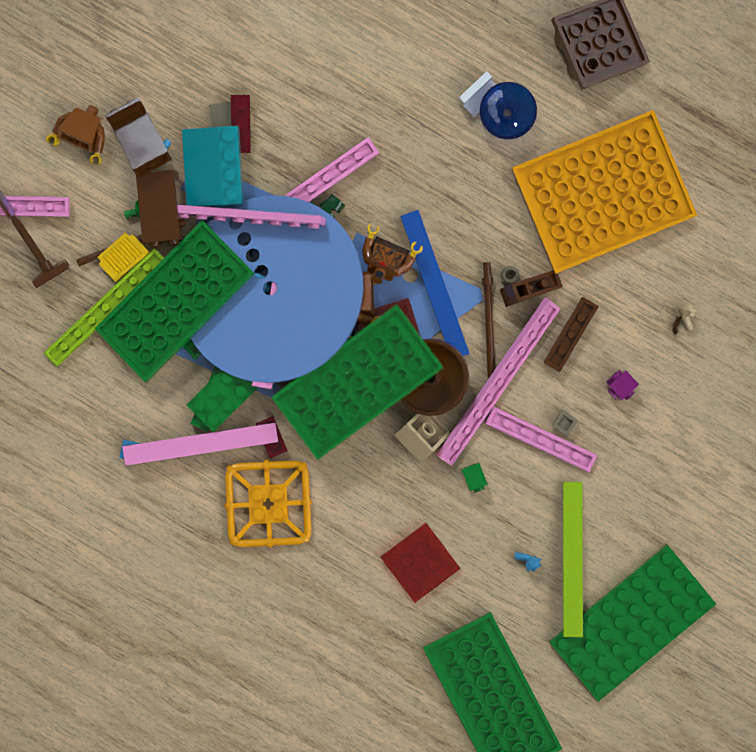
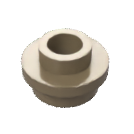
M513 266L505 267L500 274L501 281L506 285L516 283L520 277L519 271ZM508 272H511L513 274L512 279H508L506 277V274Z

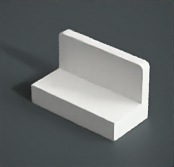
M487 71L458 99V102L473 117L501 92L498 86L491 80L492 76Z

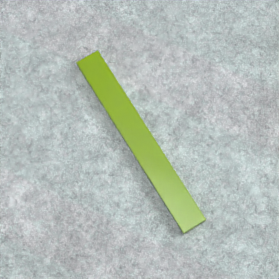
M156 248L149 252L44 352L56 367L60 366L96 331L95 328L164 259Z
M562 482L563 637H583L582 482Z

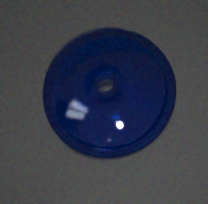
M502 82L494 85L484 94L479 108L480 119L484 128L491 135L503 140L517 139L525 135L534 125L537 117V104L532 93L523 85L515 82ZM504 111H510L511 115L505 116Z

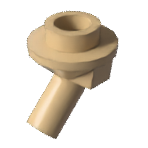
M682 304V307H678V315L682 316L686 330L691 331L694 327L690 317H694L697 310H694L692 305Z

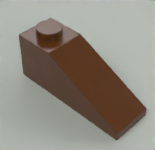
M554 270L510 284L499 290L505 306L508 307L562 288L563 286L558 273L555 274Z

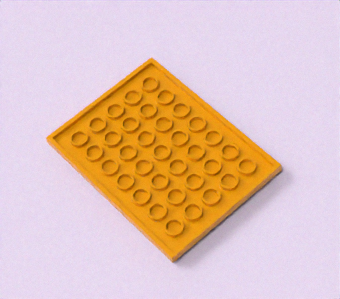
M654 110L511 168L555 274L698 216Z

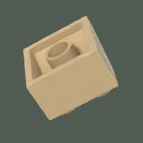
M417 413L394 436L421 463L445 441L451 432L436 416H425Z

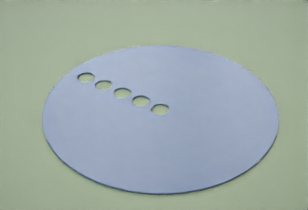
M273 195L243 201V204H235L227 209L316 215L326 218L325 226H319V229L307 228L308 225L300 224V228L289 227V223L273 226L270 225V222L263 221V225L252 224L251 220H244L239 229L233 230L229 226L230 219H226V222L214 221L213 218L207 225L254 273L257 266L265 265L268 268V275L263 279H259L254 275L191 339L198 350L212 364L230 375L244 380L264 383L291 380L323 365L342 347L349 337L357 321L362 304V267L356 248L347 232L330 214L320 207L288 196ZM243 232H247L251 236V241L246 246L239 245L237 241L238 236ZM257 249L260 256L256 262H249L246 259L248 250ZM269 281L277 285V291L273 295H266L263 291L265 283Z

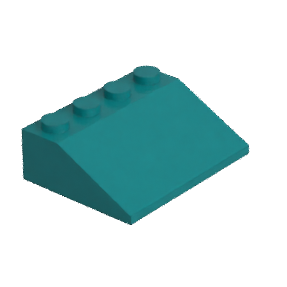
M239 126L182 129L187 206L243 204L244 193Z

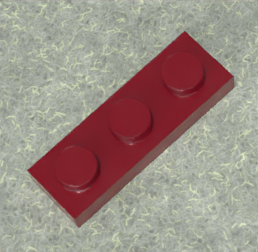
M231 95V126H239L241 153H251L250 95Z

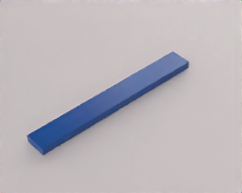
M419 210L402 215L400 217L410 246L413 242H417L413 248L415 251L420 250V247L423 246V251L415 256L444 341L453 345L463 356L470 353Z

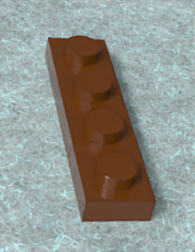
M581 297L543 361L544 364L557 372H561L597 311L598 305Z

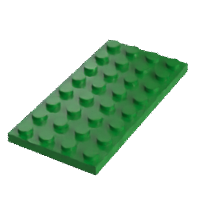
M201 220L100 322L95 330L134 372L147 383L255 273Z
M395 305L345 342L323 365L298 377L271 398L315 458L319 460L444 367L399 306Z
M666 544L583 612V637H563L562 630L549 642L599 702L713 608L716 603L669 545Z
M491 611L423 646L477 752H558L562 750L553 729Z

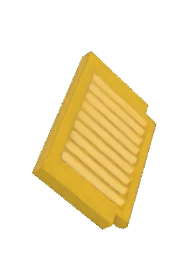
M125 232L97 258L101 261L99 265L116 282L145 257L149 251L133 233L129 236Z

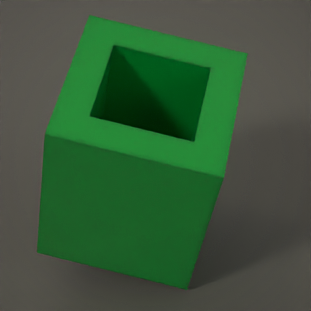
M479 462L461 468L469 491L473 490L474 493L484 490L485 485H488Z

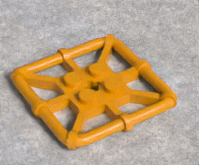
M264 460V462L236 463L226 467V503H224V508H226L227 535L230 545H235L236 547L267 546L268 548H273V546L300 545L311 540L312 499H310L309 471L305 462H269V460ZM297 468L284 484H270V469ZM264 470L265 485H251L237 471ZM301 472L303 500H288L287 486ZM233 476L248 488L249 502L234 503ZM267 498L270 499V502H274L270 509L263 506V502H266ZM289 505H303L304 532L288 518ZM249 507L250 521L235 536L234 508ZM285 522L300 537L273 538L272 523ZM267 523V539L240 540L253 524Z

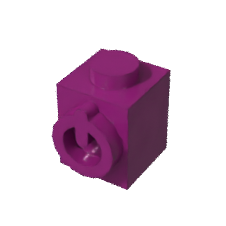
M620 369L606 381L607 387L610 389L608 393L615 400L617 398L619 400H628L635 393L633 390L639 385L627 370L621 371Z

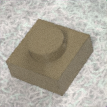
M561 410L551 426L568 436L579 420L566 411Z

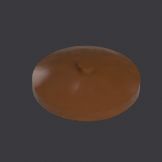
M427 338L423 339L444 368L400 400L413 412L425 416H437L454 409L463 400L469 386V369L463 355L453 345L440 339Z

